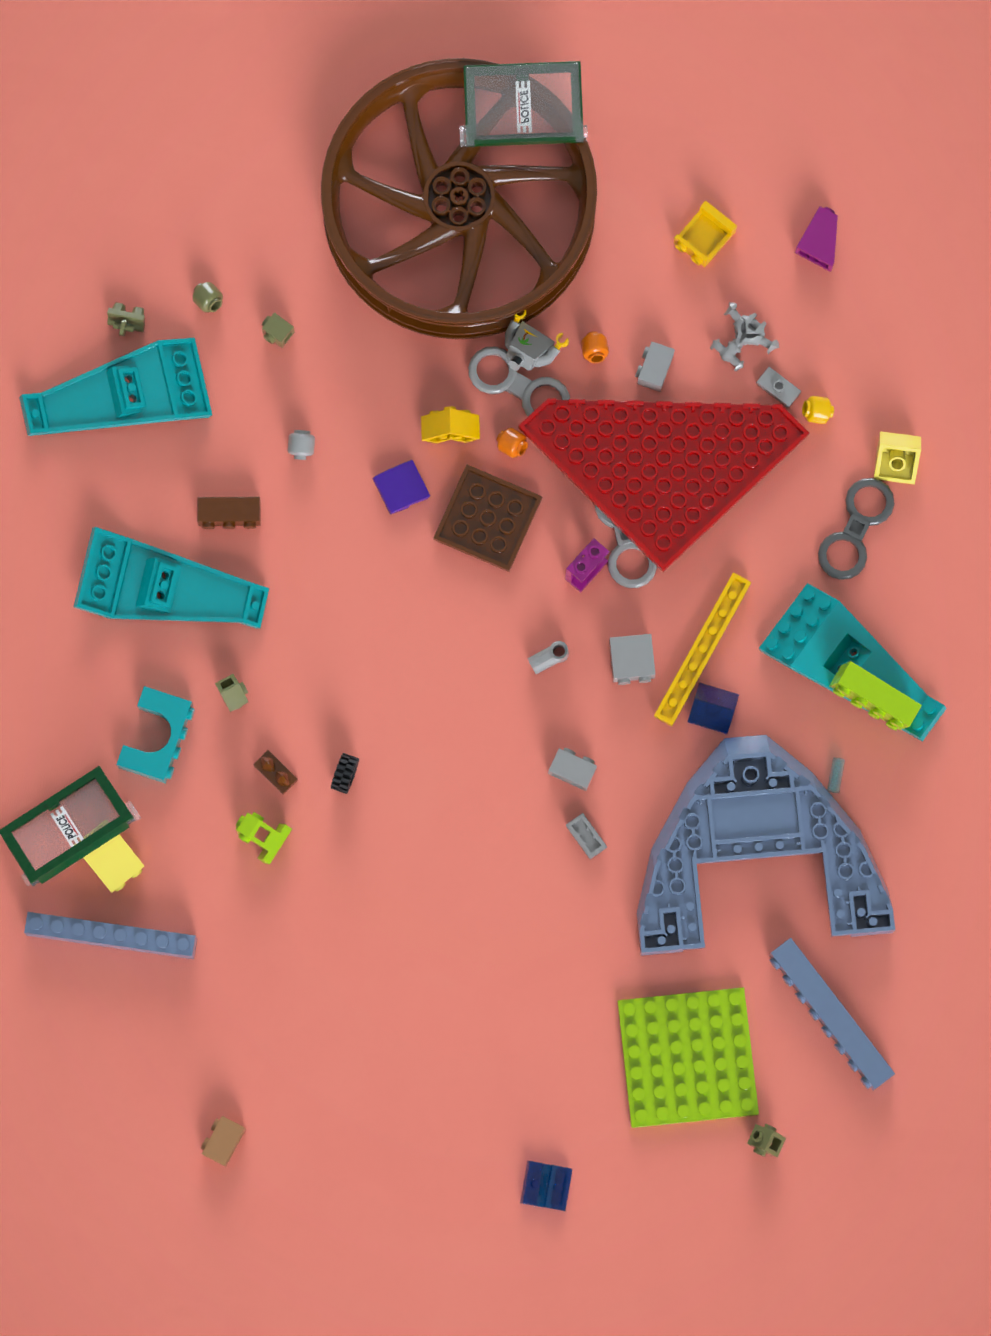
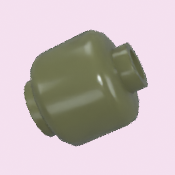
M211 282L200 283L194 288L193 302L203 312H215L221 307L223 294Z

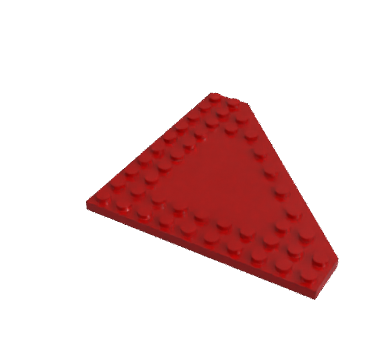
M548 398L518 426L662 572L672 565L809 435V432L781 404L760 405L743 403L741 405L731 403L702 404V402L673 403L671 401L556 400Z

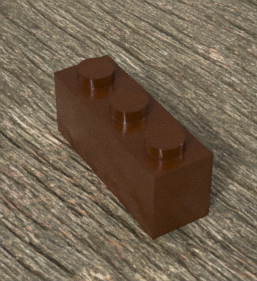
M197 497L198 525L202 526L203 529H214L215 526H223L224 529H234L235 526L255 529L256 526H261L260 497Z

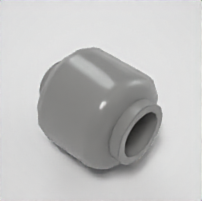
M294 430V433L289 435L287 451L289 454L294 455V459L306 460L307 456L314 454L315 437L310 434L311 431Z

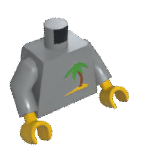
M526 309L522 316L514 315V320L510 321L505 332V347L508 349L506 356L511 359L509 361L510 368L516 371L521 366L526 370H532L535 367L551 364L559 354V349L569 344L568 338L563 343L559 342L563 333H559L556 336L557 343L555 344L553 340L522 321L520 324L519 321L526 316Z

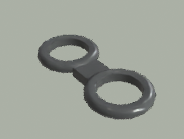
M874 478L861 479L850 487L847 491L845 502L846 509L851 517L844 531L835 532L827 536L820 544L818 551L819 564L823 571L832 578L844 580L851 579L860 574L867 561L866 547L862 542L869 526L879 525L892 514L895 504L894 496L889 486L881 480ZM864 487L877 488L885 497V509L875 517L863 516L855 508V494ZM836 541H848L856 547L859 559L852 569L840 571L829 564L826 555L827 549Z

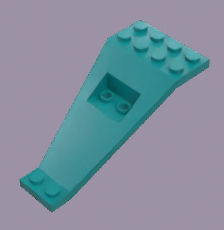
M93 527L73 607L109 619L241 623L258 629L261 628L269 588L137 540ZM162 572L165 573V579L162 578ZM158 592L161 594L160 599L157 597Z
M808 583L759 647L762 653L830 691L834 690L829 685L840 666L852 661L922 705L910 727L901 729L922 742L947 709L945 705L929 697L839 600ZM845 696L843 697V698H845L846 700H848V701L851 702V700H850L849 698H847V697H845Z

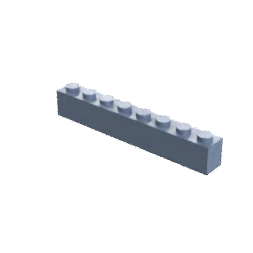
M33 912L27 913L24 931L27 936L187 959H194L197 937L195 935Z
M792 938L770 953L771 959L769 961L776 970L780 969L784 974L782 978L789 987L793 986L797 991L795 995L802 1004L806 1003L810 1008L808 1012L815 1021L819 1020L823 1025L821 1029L828 1038L832 1037L836 1042L834 1044L835 1048L841 1055L845 1054L849 1059L847 1061L848 1065L854 1072L858 1071L862 1076L860 1080L867 1089L875 1090L895 1074Z

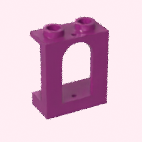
M593 538L566 568L565 580L581 593L608 563L605 556L610 551Z

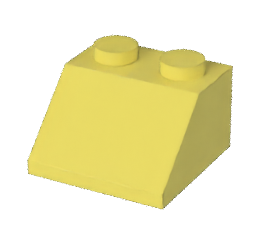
M880 431L874 479L915 484L921 453V437Z

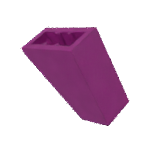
M819 206L795 250L796 254L829 272L833 269L835 261L838 215L832 209Z

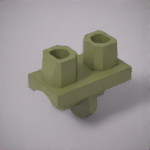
M117 302L113 308H108L107 325L119 329L120 336H125L126 331H144L145 315L143 308L134 307L132 313L126 312V306Z

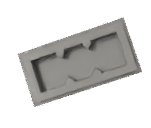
M770 367L766 369L756 382L759 387L787 408L792 405L801 393V390Z
M583 813L566 824L567 829L590 860L607 848Z

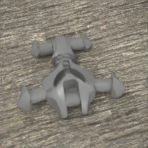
M729 302L728 309L724 315L730 314L735 321L733 325L736 338L733 341H729L727 347L720 343V339L713 340L710 349L713 350L715 348L720 353L721 359L730 362L736 367L734 371H738L743 368L744 361H740L735 355L741 352L743 345L759 346L761 344L768 349L767 353L769 354L774 349L779 348L778 340H773L772 342L765 338L764 328L767 323L765 321L762 324L755 319L756 313L749 316H741L736 310L737 303Z

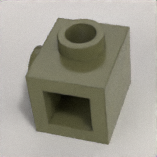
M275 312L271 317L267 316L262 323L264 339L271 344L275 342L281 348L284 347L295 333L294 326Z
M234 674L215 683L230 712L248 703L245 696L248 691L243 682L239 683Z

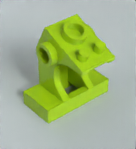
M255 812L252 815L250 813H247L246 816L242 815L236 823L238 838L248 844L252 841L263 850L257 859L263 863L270 864L292 828L286 824L279 823L276 830L263 822L264 818ZM259 827L269 832L264 842L254 837Z

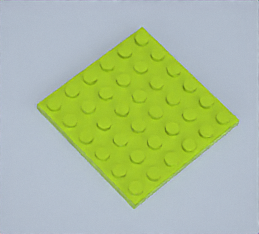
M744 987L617 1001L631 1128L759 1115Z

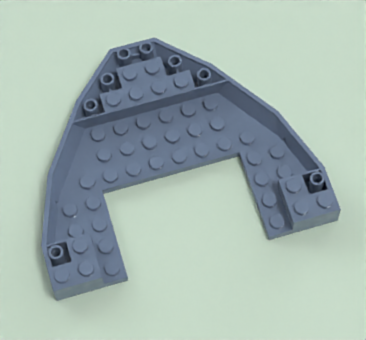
M767 735L724 738L687 782L651 849L636 913L640 956L683 952V950L705 948L697 864L822 853L831 937L845 935L855 937L893 933L895 931L893 907L889 891L861 830L817 777Z

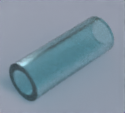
M833 758L827 787L828 792H840L845 765L844 759Z

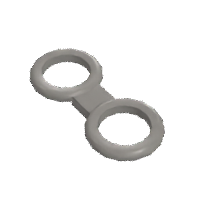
M496 346L485 347L477 351L470 360L468 366L469 378L477 389L488 394H499L507 391L522 400V407L527 416L534 412L530 404V397L532 392L538 387H553L560 393L562 400L570 399L566 386L559 380L551 377H540L532 381L510 368L509 361L511 359L506 356L507 351ZM495 355L501 357L506 362L509 373L504 382L498 385H488L479 379L477 365L482 358Z
M595 505L598 518L606 526L614 528L617 546L611 551L608 559V570L612 578L619 585L626 588H639L648 584L654 578L657 566L648 557L649 568L643 577L627 579L619 573L616 566L618 556L628 549L641 550Z

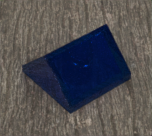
M699 682L688 723L728 734L739 694Z

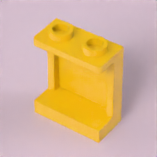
M705 200L700 206L698 213L680 234L674 237L673 243H675V247L680 252H686L690 255L691 260L695 264L706 267L736 232L737 225Z

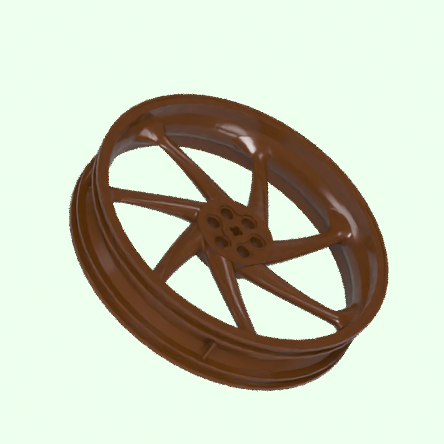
M453 58L428 61L394 73L376 84L351 107L342 119L327 150L322 171L321 204L326 237L335 263L348 285L371 309L387 320L413 332L436 338L475 339L506 332L510 321L515 318L514 315L522 316L525 309L526 316L519 321L520 324L522 321L526 323L541 314L566 291L576 277L587 255L594 230L597 176L593 156L584 133L583 143H564L573 162L570 167L526 165L476 166L472 163L482 146L466 147V138L441 167L437 166L422 127L418 112V102L427 92L432 90L464 88V65L498 64L478 59ZM516 75L474 77L475 89L502 95V98L476 125V136H489L505 113L511 108H516ZM529 77L531 110L546 120L557 133L573 132L571 112L552 92ZM524 82V88H527V82ZM399 102L403 103L411 149L422 194L407 192L361 175L355 171L353 166L352 147L358 137L375 118ZM462 176L465 180L459 183L455 181V178ZM561 180L566 181L573 188L579 199L578 219L570 245L560 262L556 263L551 259L525 223L495 190V187L519 182ZM347 182L407 213L431 222L432 225L413 239L374 259L365 258L350 248L346 239L340 215V184ZM443 185L447 187V190L440 192L437 190V187ZM478 186L483 190L475 193L472 191V188ZM460 196L463 197V201L461 199L459 201H456V197L458 199ZM438 205H444L446 207V210L438 211L436 207ZM474 206L482 208L480 212H473L471 209ZM460 215L464 219L461 222H457L453 218ZM493 219L507 230L537 261L541 268L540 276L534 289L522 298L494 309L469 313L467 307L480 265L489 220ZM457 236L464 237L463 259L457 295L454 303L448 307L434 311L420 308L393 296L373 280V274L420 255Z

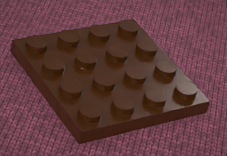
M466 465L433 540L510 572L541 503L542 496L470 465Z

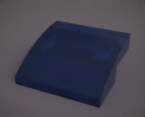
M527 1161L520 1203L565 1211L573 1169Z

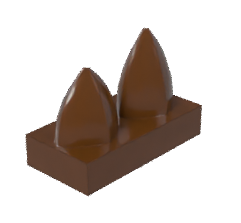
M269 750L253 764L283 795L298 781Z

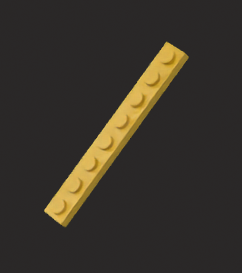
M734 572L732 573L654 715L655 718L673 726L751 585L749 580Z

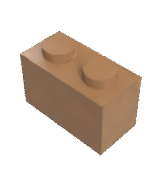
M222 1116L220 1120L217 1118L213 1123L211 1130L214 1132L210 1139L206 1137L201 1149L203 1150L202 1155L226 1167L246 1128Z

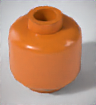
M593 331L582 338L581 349L584 359L591 363L604 361L609 354L606 337L601 333Z
M512 427L504 431L502 430L496 439L498 441V450L511 458L522 456L528 447L526 436Z

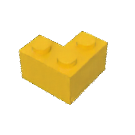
M453 406L444 407L442 411H430L428 415L421 416L422 441L437 444L448 440L463 443L480 439L479 415L471 413L470 410H456V407Z

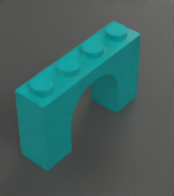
M144 686L137 706L139 710L164 718L171 727L170 739L166 746L156 752H144L123 745L116 765L120 769L166 784L167 779L172 778L174 772L172 764L174 759L178 760L181 752L179 744L181 739L185 740L188 732L186 725L188 720H192L195 708H193L191 701Z

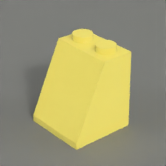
M105 821L102 825H100L97 829H95V830H94L92 833H90L88 836H90L91 834H93L94 832H96V831L99 830L100 828L104 827V826L107 825L109 822H108V821ZM120 834L83 857L111 893L122 889L126 885L125 882L131 877H137L144 867L143 863Z

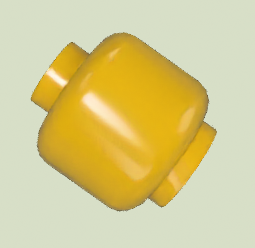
M810 396L804 401L802 406V415L811 423L825 424L834 414V406L831 405L830 400L826 397Z

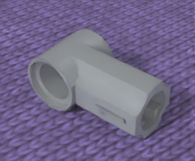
M556 641L550 647L527 659L537 675L557 663L566 661L569 657V650L564 642ZM562 647L565 649V653L563 656L558 657L554 655V650Z

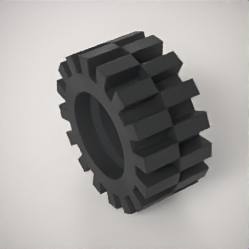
M345 753L341 755L332 779L331 789L345 794L348 793L357 771L359 758Z

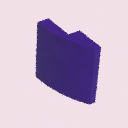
M413 460L395 466L372 478L390 515L405 510L410 505L430 497Z

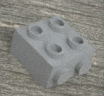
M651 634L611 637L609 639L613 682H618V685H627L631 683L630 681L639 680V683L651 682V679H655Z

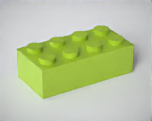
M852 661L840 666L829 687L834 689L832 691L834 694L842 698L844 696L849 698L852 705L859 709L865 708L869 711L868 714L877 720L881 718L887 722L886 726L895 731L910 727L922 706Z

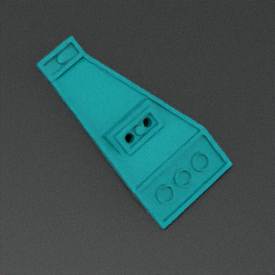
M195 338L157 340L42 393L22 394L19 397L28 436L210 418L212 416Z

